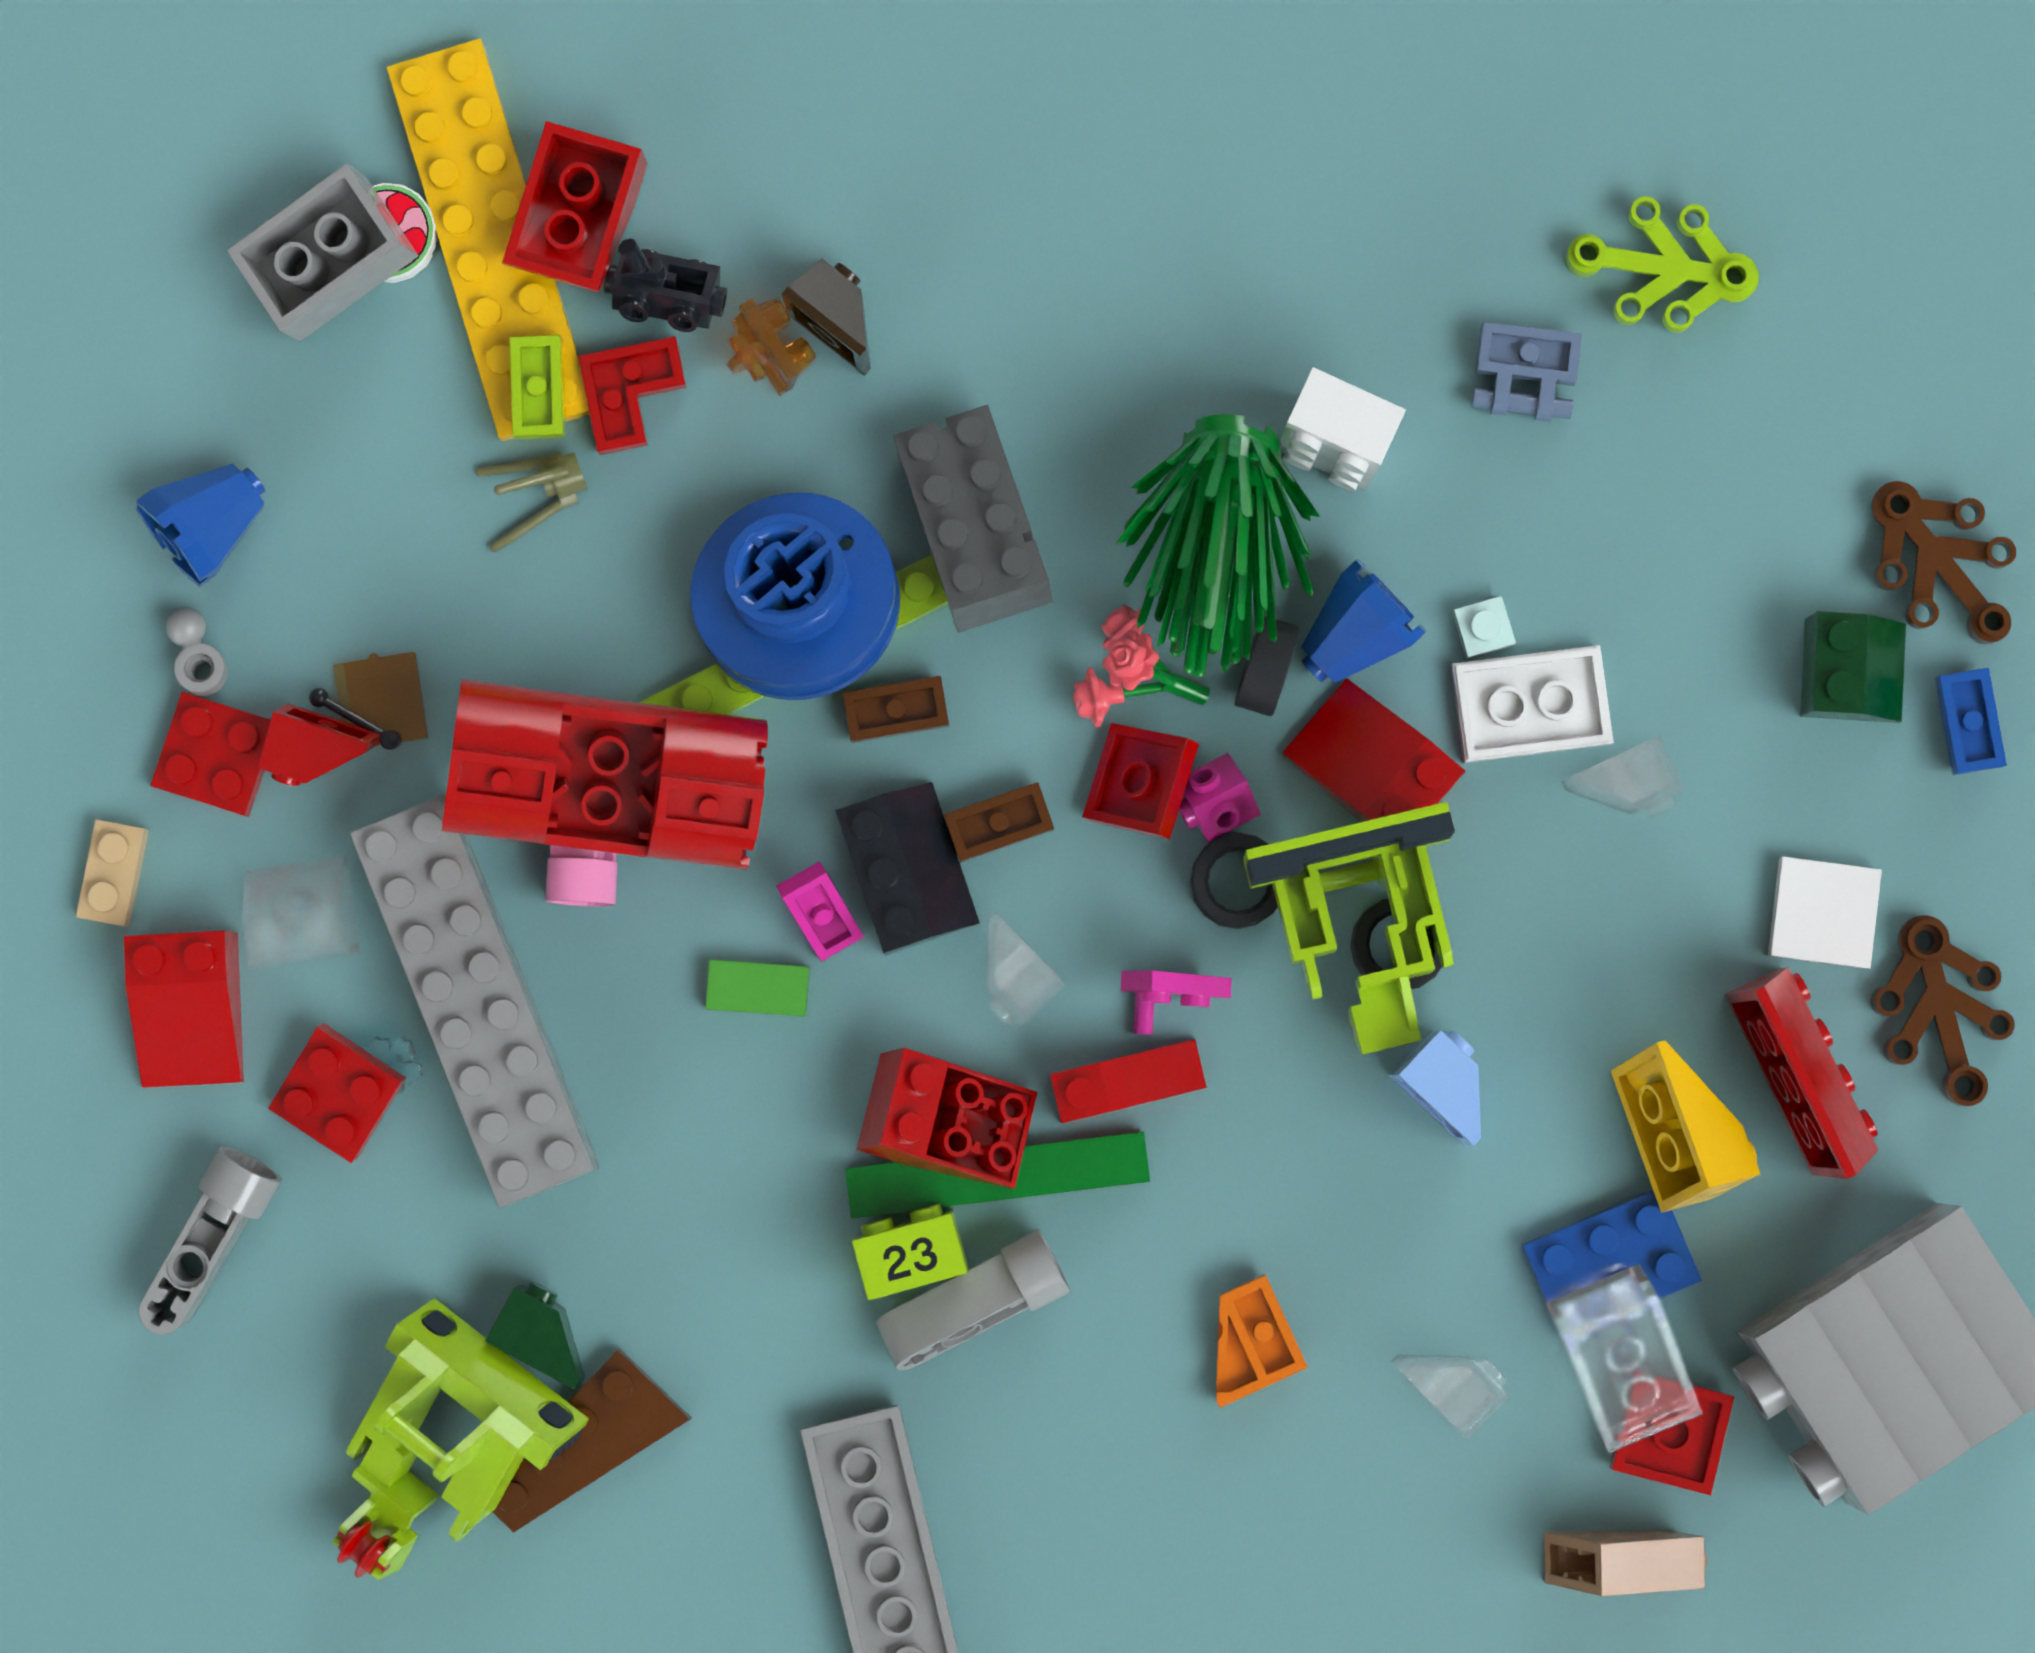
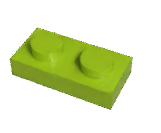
M560 335L510 337L513 437L515 439L565 438L562 338Z

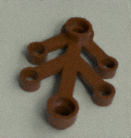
M1901 481L1889 482L1880 487L1874 494L1871 502L1872 515L1876 522L1884 528L1880 564L1874 571V581L1877 586L1883 590L1890 591L1905 583L1908 572L1904 563L1900 561L1905 533L1917 548L1911 603L1905 610L1907 623L1915 629H1925L1937 621L1939 609L1933 601L1935 576L1937 573L1969 613L1966 627L1971 638L1981 644H1992L2003 639L2011 628L2009 612L2000 604L1988 603L1954 559L1985 562L1991 568L2000 569L2014 561L2016 557L2014 543L2006 537H1996L1989 542L1936 536L1933 535L1922 521L1953 522L1959 529L1970 530L1978 526L1985 517V509L1982 503L1974 498H1965L1958 503L1921 499L1913 486ZM1893 497H1899L1905 502L1906 509L1903 514H1897L1891 509L1890 501ZM1962 506H1969L1974 510L1975 519L1973 522H1966L1962 519L1960 515ZM1998 544L2005 548L2007 556L2004 561H1998L1992 556L1993 545ZM1885 566H1891L1897 570L1898 580L1896 583H1889L1884 579L1883 569ZM1917 605H1923L1928 609L1929 619L1927 622H1920L1916 619L1914 609ZM1988 613L1996 615L1999 619V627L1996 631L1989 630L1985 626L1984 618Z
M1928 915L1913 917L1904 923L1898 935V945L1903 956L1887 984L1873 992L1871 1006L1881 1016H1894L1900 1013L1905 1004L1903 994L1919 969H1921L1925 989L1900 1033L1886 1041L1884 1054L1888 1061L1896 1065H1906L1914 1061L1918 1054L1917 1045L1934 1017L1948 1068V1073L1943 1080L1944 1094L1953 1104L1973 1106L1985 1098L1988 1091V1081L1981 1070L1969 1066L1955 1012L1979 1025L1983 1035L1991 1040L2008 1038L2014 1031L2015 1023L2013 1017L2008 1012L1993 1010L1947 983L1942 963L1966 975L1971 988L1979 992L1991 991L1997 988L2001 982V972L1994 963L1989 961L1981 962L1950 944L1948 930L1937 918ZM1920 931L1926 932L1930 937V945L1925 950L1919 949L1915 944V936ZM1981 967L1987 968L1992 975L1991 981L1987 986L1981 985L1976 978L1977 971ZM1885 992H1890L1895 997V1006L1890 1011L1882 1008L1880 1004L1881 995ZM1996 1015L2000 1016L2005 1023V1028L2000 1034H1995L1990 1028V1021ZM1899 1040L1904 1041L1909 1048L1908 1055L1904 1059L1897 1058L1893 1052L1894 1044ZM1961 1076L1967 1078L1970 1083L1968 1093L1963 1096L1955 1090V1082Z

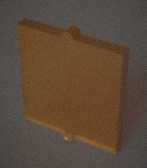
M415 652L384 657L372 653L369 659L333 665L340 705L385 731L396 730L401 735V742L428 738ZM341 717V721L355 725L352 722Z

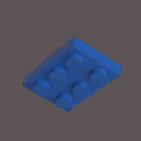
M1653 1190L1521 1245L1561 1339H1566L1702 1281L1673 1211L1661 1213Z

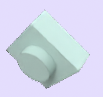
M1502 596L1452 611L1466 659L1516 644Z

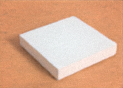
M1779 857L1767 956L1871 969L1882 870L1791 857Z

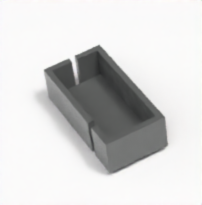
M988 404L945 418L947 427L938 430L935 421L893 435L899 460L958 633L1053 602L1049 579L1035 539L1033 540L1032 530Z

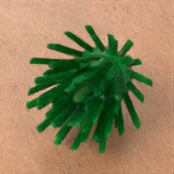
M1215 414L1196 420L1195 429L1191 430L1188 434L1184 432L1182 446L1131 487L1138 489L1136 494H1143L1148 492L1166 476L1128 519L1124 526L1125 531L1116 542H1126V547L1134 545L1172 494L1156 520L1152 532L1125 576L1123 584L1125 587H1129L1133 583L1171 518L1145 588L1148 591L1137 619V628L1146 623L1154 597L1158 596L1161 590L1154 615L1157 622H1161L1163 619L1157 646L1165 642L1174 608L1169 632V640L1171 642L1170 653L1174 657H1179L1181 652L1185 650L1188 622L1191 617L1184 670L1187 674H1193L1196 677H1202L1205 674L1208 653L1213 655L1221 650L1228 600L1229 604L1220 662L1224 673L1227 671L1230 662L1237 664L1241 660L1242 631L1243 656L1248 661L1250 659L1252 591L1256 632L1259 634L1263 631L1264 615L1266 616L1265 610H1267L1268 637L1274 644L1276 643V596L1272 549L1280 583L1284 590L1289 588L1290 581L1275 517H1278L1304 591L1310 596L1313 595V587L1302 558L1303 555L1306 559H1309L1311 555L1284 490L1302 518L1310 521V515L1320 516L1282 462V445L1278 435L1268 426L1265 427V432H1262L1254 427L1244 425L1245 416L1236 414Z

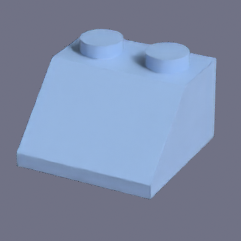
M1441 1030L1429 1031L1422 1041L1394 1068L1389 1076L1461 1144L1474 1146L1481 1139L1478 1065L1470 1058L1475 1050L1453 1030L1450 1033L1448 1031L1443 1033Z

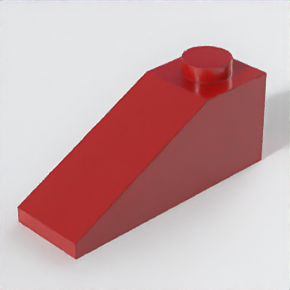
M1195 1039L1049 1074L1062 1124L1207 1088Z

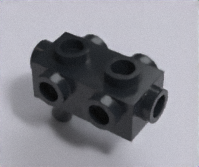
M631 238L625 239L619 244L618 265H610L606 274L604 292L612 295V309L619 310L625 319L632 322H643L648 317L667 320L669 325L678 331L692 332L696 327L709 329L712 316H723L727 299V288L720 287V266L707 264L698 259L688 260L659 254L649 249L641 250L637 242Z

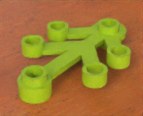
M1648 196L1639 197L1633 202L1628 211V219L1635 228L1641 229L1660 255L1606 247L1599 237L1592 234H1583L1576 237L1567 248L1565 254V262L1568 269L1579 277L1593 276L1602 267L1658 276L1636 293H1625L1617 300L1613 308V314L1615 319L1623 325L1636 324L1644 315L1645 310L1686 281L1707 284L1687 301H1674L1664 310L1662 315L1663 325L1672 333L1686 331L1696 316L1720 299L1730 303H1737L1747 299L1756 290L1759 282V273L1755 263L1744 254L1727 252L1708 226L1709 214L1703 206L1698 204L1686 206L1678 215L1677 228L1684 236L1694 239L1709 263L1690 260L1659 218L1660 206L1658 202ZM1641 205L1649 207L1652 211V219L1641 220L1636 214V207ZM1694 213L1699 216L1701 226L1699 228L1689 227L1685 222V215ZM1585 245L1593 247L1596 251V259L1592 261L1584 260L1579 252L1580 247ZM1736 269L1740 271L1743 277L1742 283L1732 284L1729 282L1726 276L1727 270ZM1625 301L1633 302L1638 308L1637 315L1628 317L1623 314L1621 304ZM1671 310H1682L1687 317L1686 323L1682 325L1675 324L1670 318Z

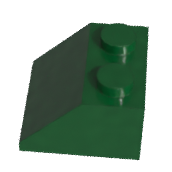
M1817 611L1805 618L1800 717L1901 723L1906 623L1870 614Z

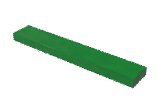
M1144 1131L1025 1146L1015 1189L912 1167L897 1162L845 1168L851 1219L909 1212L939 1203L942 1208L1150 1182Z

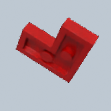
M676 336L578 356L598 454L604 455L648 446L639 398L687 388Z

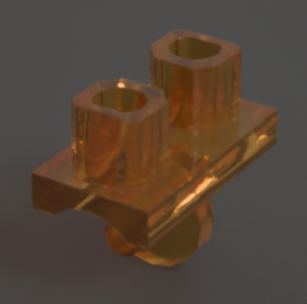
M753 298L742 303L739 306L740 314L732 321L738 334L728 340L736 355L728 361L727 366L732 374H737L747 369L754 382H758L767 376L779 396L792 390L798 377L813 364L816 355L807 340L802 337L786 346H783L776 333L788 327L791 321L788 311L779 298L759 305L755 303Z

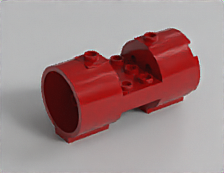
M461 679L441 831L747 870L750 857L746 856V850H754L755 840L758 837L764 797L766 769H764V756H761L762 748H766L768 743L767 720Z

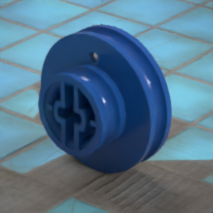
M785 493L770 496L745 506L726 519L715 530L697 559L692 576L690 599L694 621L701 638L714 661L732 680L742 687L766 697L782 700H806L825 696L845 688L875 665L888 647L895 632L900 613L901 593L896 569L884 540L871 522L860 512L839 500L813 493ZM849 538L854 542L853 546L848 550H842L839 545L842 539Z

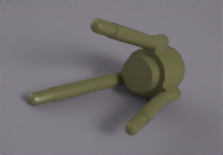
M559 452L543 458L478 467L475 470L478 477L538 470L539 473L495 486V494L501 495L543 483L548 498L555 495L559 497L491 543L490 550L492 552H497L509 543H512L563 508L579 503L576 493L587 490V486L574 452L564 456Z

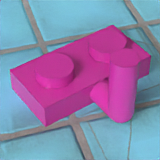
M1153 970L1121 971L1120 991L1135 992L1133 1034L1153 1035L1154 1003L1171 1004V996H1180V1006L1210 1007V998H1231L1232 978Z

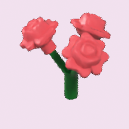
M1126 604L1115 609L1106 617L1105 623L1101 625V629L1106 635L1102 647L1105 650L1108 649L1109 652L1108 656L1103 659L1102 665L1109 672L1111 685H1106L1101 678H1097L1093 667L1087 668L1086 680L1076 682L1073 685L1075 690L1073 702L1075 703L1078 716L1090 718L1096 728L1101 727V723L1110 705L1124 703V698L1164 691L1199 705H1204L1209 698L1210 688L1172 673L1159 659V654L1153 649L1152 637L1147 633H1142L1144 624L1137 628V619L1141 609L1135 611ZM1151 678L1159 681L1154 683L1138 685L1140 682L1150 680Z

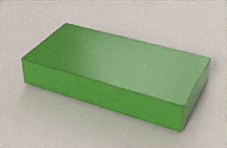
M709 959L706 1010L806 1017L810 967Z

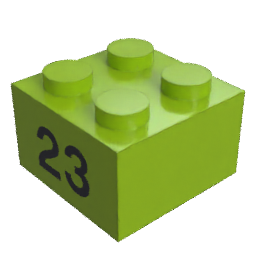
M939 1203L911 1211L909 1213L911 1221L894 1226L892 1217L864 1224L860 1227L862 1235L856 1236L852 1240L868 1301L968 1273L969 1266L953 1210L942 1212Z

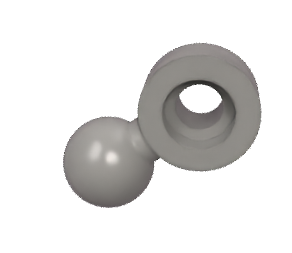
M190 607L175 609L170 613L165 624L169 639L183 648L175 660V677L183 688L194 695H212L219 691L227 680V662L214 647L202 643L201 640L206 632V622L201 613ZM204 664L210 665V675L205 679H197V669Z

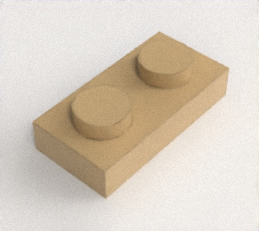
M95 819L76 918L130 927L149 833L148 829Z

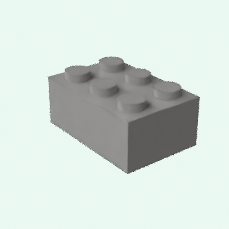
M348 163L344 164L227 250L279 331L299 342L419 256L367 177Z

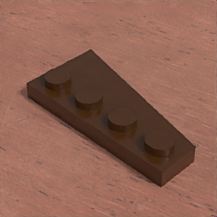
M620 1348L568 1401V1403L589 1418L579 1439L573 1442L570 1447H567L564 1452H561L558 1457L555 1456L554 1460L548 1462L547 1466L542 1470H539L527 1459L524 1458L499 1504L493 1511L513 1533L692 1418Z

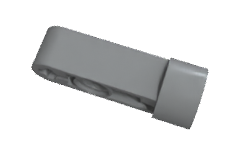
M219 1147L198 1183L199 1189L203 1192L202 1197L140 1303L139 1317L147 1330L159 1335L169 1334L192 1319L250 1218L260 1219L280 1186L282 1178L275 1171L243 1152L230 1147ZM207 1214L228 1225V1230L206 1219ZM186 1252L195 1253L201 1258L203 1272L200 1277L191 1276L185 1271L183 1257ZM177 1289L184 1290V1292L176 1296L170 1310L175 1314L166 1318L163 1315L165 1306L160 1302L174 1295Z
M1040 1229L1002 1247L1001 1254L968 1270V1273L956 1276L881 1316L876 1321V1326L896 1369L901 1371L916 1367L1029 1308L1034 1312L1069 1294L1071 1290Z

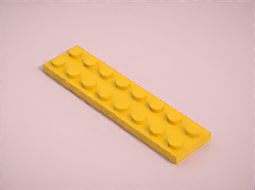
M481 38L387 66L499 439L503 442L514 438L512 429L510 337L560 335L563 350L565 422L590 415L579 355L556 280L502 264L526 182Z

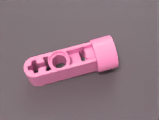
M551 845L550 858L547 860L545 902L573 906H616L618 873L616 853Z

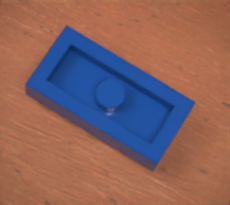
M1989 668L1935 677L1952 775L2007 766Z

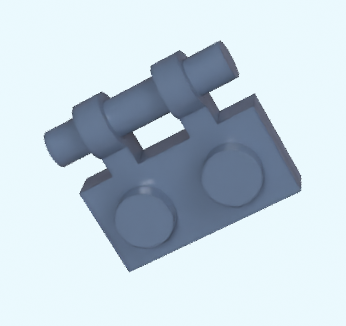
M1483 322L1480 330L1475 374L1495 376L1493 390L1474 387L1471 407L1490 409V414L1506 416L1507 411L1533 414L1534 420L1549 422L1551 417L1570 419L1573 400L1555 398L1556 384L1574 386L1577 381L1582 334ZM1512 379L1539 382L1537 395L1510 392Z

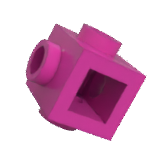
M1228 752L1190 772L1179 812L1187 827L1192 829L1198 826L1208 843L1261 815L1247 780Z

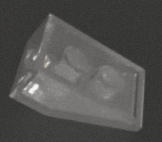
M1636 1264L1545 1303L1561 1345L1608 1453L1703 1414L1658 1294L1640 1264Z

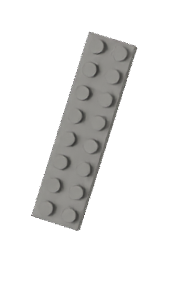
M441 795L353 831L350 835L498 1206L503 1208L601 1167L469 838L466 834L441 831L446 798L445 795Z

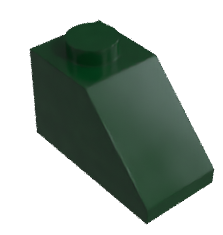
M533 1281L529 1287L522 1284L514 1287L485 1341L573 1390L580 1386L585 1376L566 1309L555 1303L558 1295Z

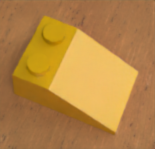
M1666 1040L1656 1042L1611 1070L1661 1213L1711 1200L1761 1174L1757 1165L1755 1148L1748 1140L1743 1125Z

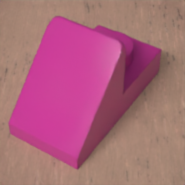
M820 861L776 886L783 901L821 962L864 938L859 926Z

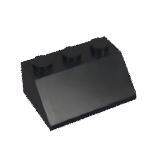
M932 782L881 794L835 810L885 955L980 924Z

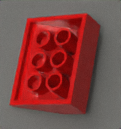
M1789 967L1779 968L1724 994L1812 1175L1849 1179L1857 1175L1878 1151L1873 1138L1878 1136V1132L1868 1112L1865 1109L1859 1111L1851 1095V1092L1855 1091V1085L1850 1073L1842 1063L1836 1065L1828 1047L1833 1045L1832 1037L1820 1018L1814 1020L1806 1004L1811 999V996L1802 977L1798 973L1792 975Z

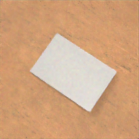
M1600 645L1453 663L1450 665L1463 763L1590 748L1614 743Z

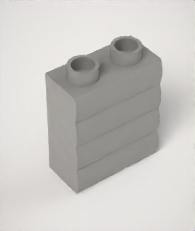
M1935 1203L1736 1331L1751 1357L1733 1367V1372L1752 1404L1766 1420H1769L1784 1409L1788 1412L1807 1442L1788 1455L1789 1460L1803 1484L1822 1507L1842 1497L1846 1504L1869 1515L2035 1408V1319L1962 1206Z

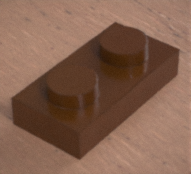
M941 676L842 692L851 743L950 727Z
M1038 782L944 814L960 863L1054 831V826Z

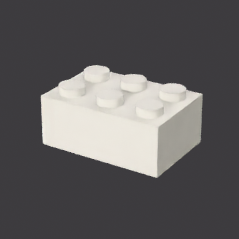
M1313 367L1280 439L1282 452L1285 453L1283 459L1287 463L1305 471H1310L1312 466L1330 474L1328 480L1331 483L1345 490L1355 492L1357 487L1367 490L1382 464L1406 409Z

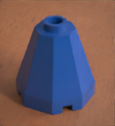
M230 464L153 488L136 500L138 505L136 506V511L162 549L167 547L175 556L172 561L180 571L198 587H201L218 573L264 507V501L260 495L265 492V488L249 468L241 471L235 465Z
M1356 559L1341 573L1301 646L1307 654L1301 660L1302 663L1320 682L1329 677L1337 683L1411 647L1427 632L1421 624L1412 630L1408 623L1414 618V615L1374 573L1371 575L1367 574L1364 578L1359 574L1366 567L1359 559Z

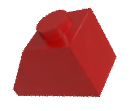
M287 703L272 713L258 768L271 772L272 779L277 782L299 786L301 783L306 784L368 752L379 744L381 735Z

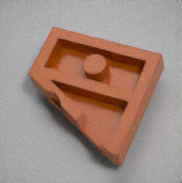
M1265 1274L1219 1294L1216 1402L1219 1408L1308 1368Z

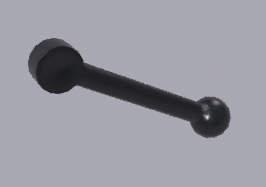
M316 688L311 691L309 700L313 706L318 708L324 706L358 727L380 734V744L384 749L392 750L401 745L402 738L396 730L385 731L330 699L328 693L322 688Z

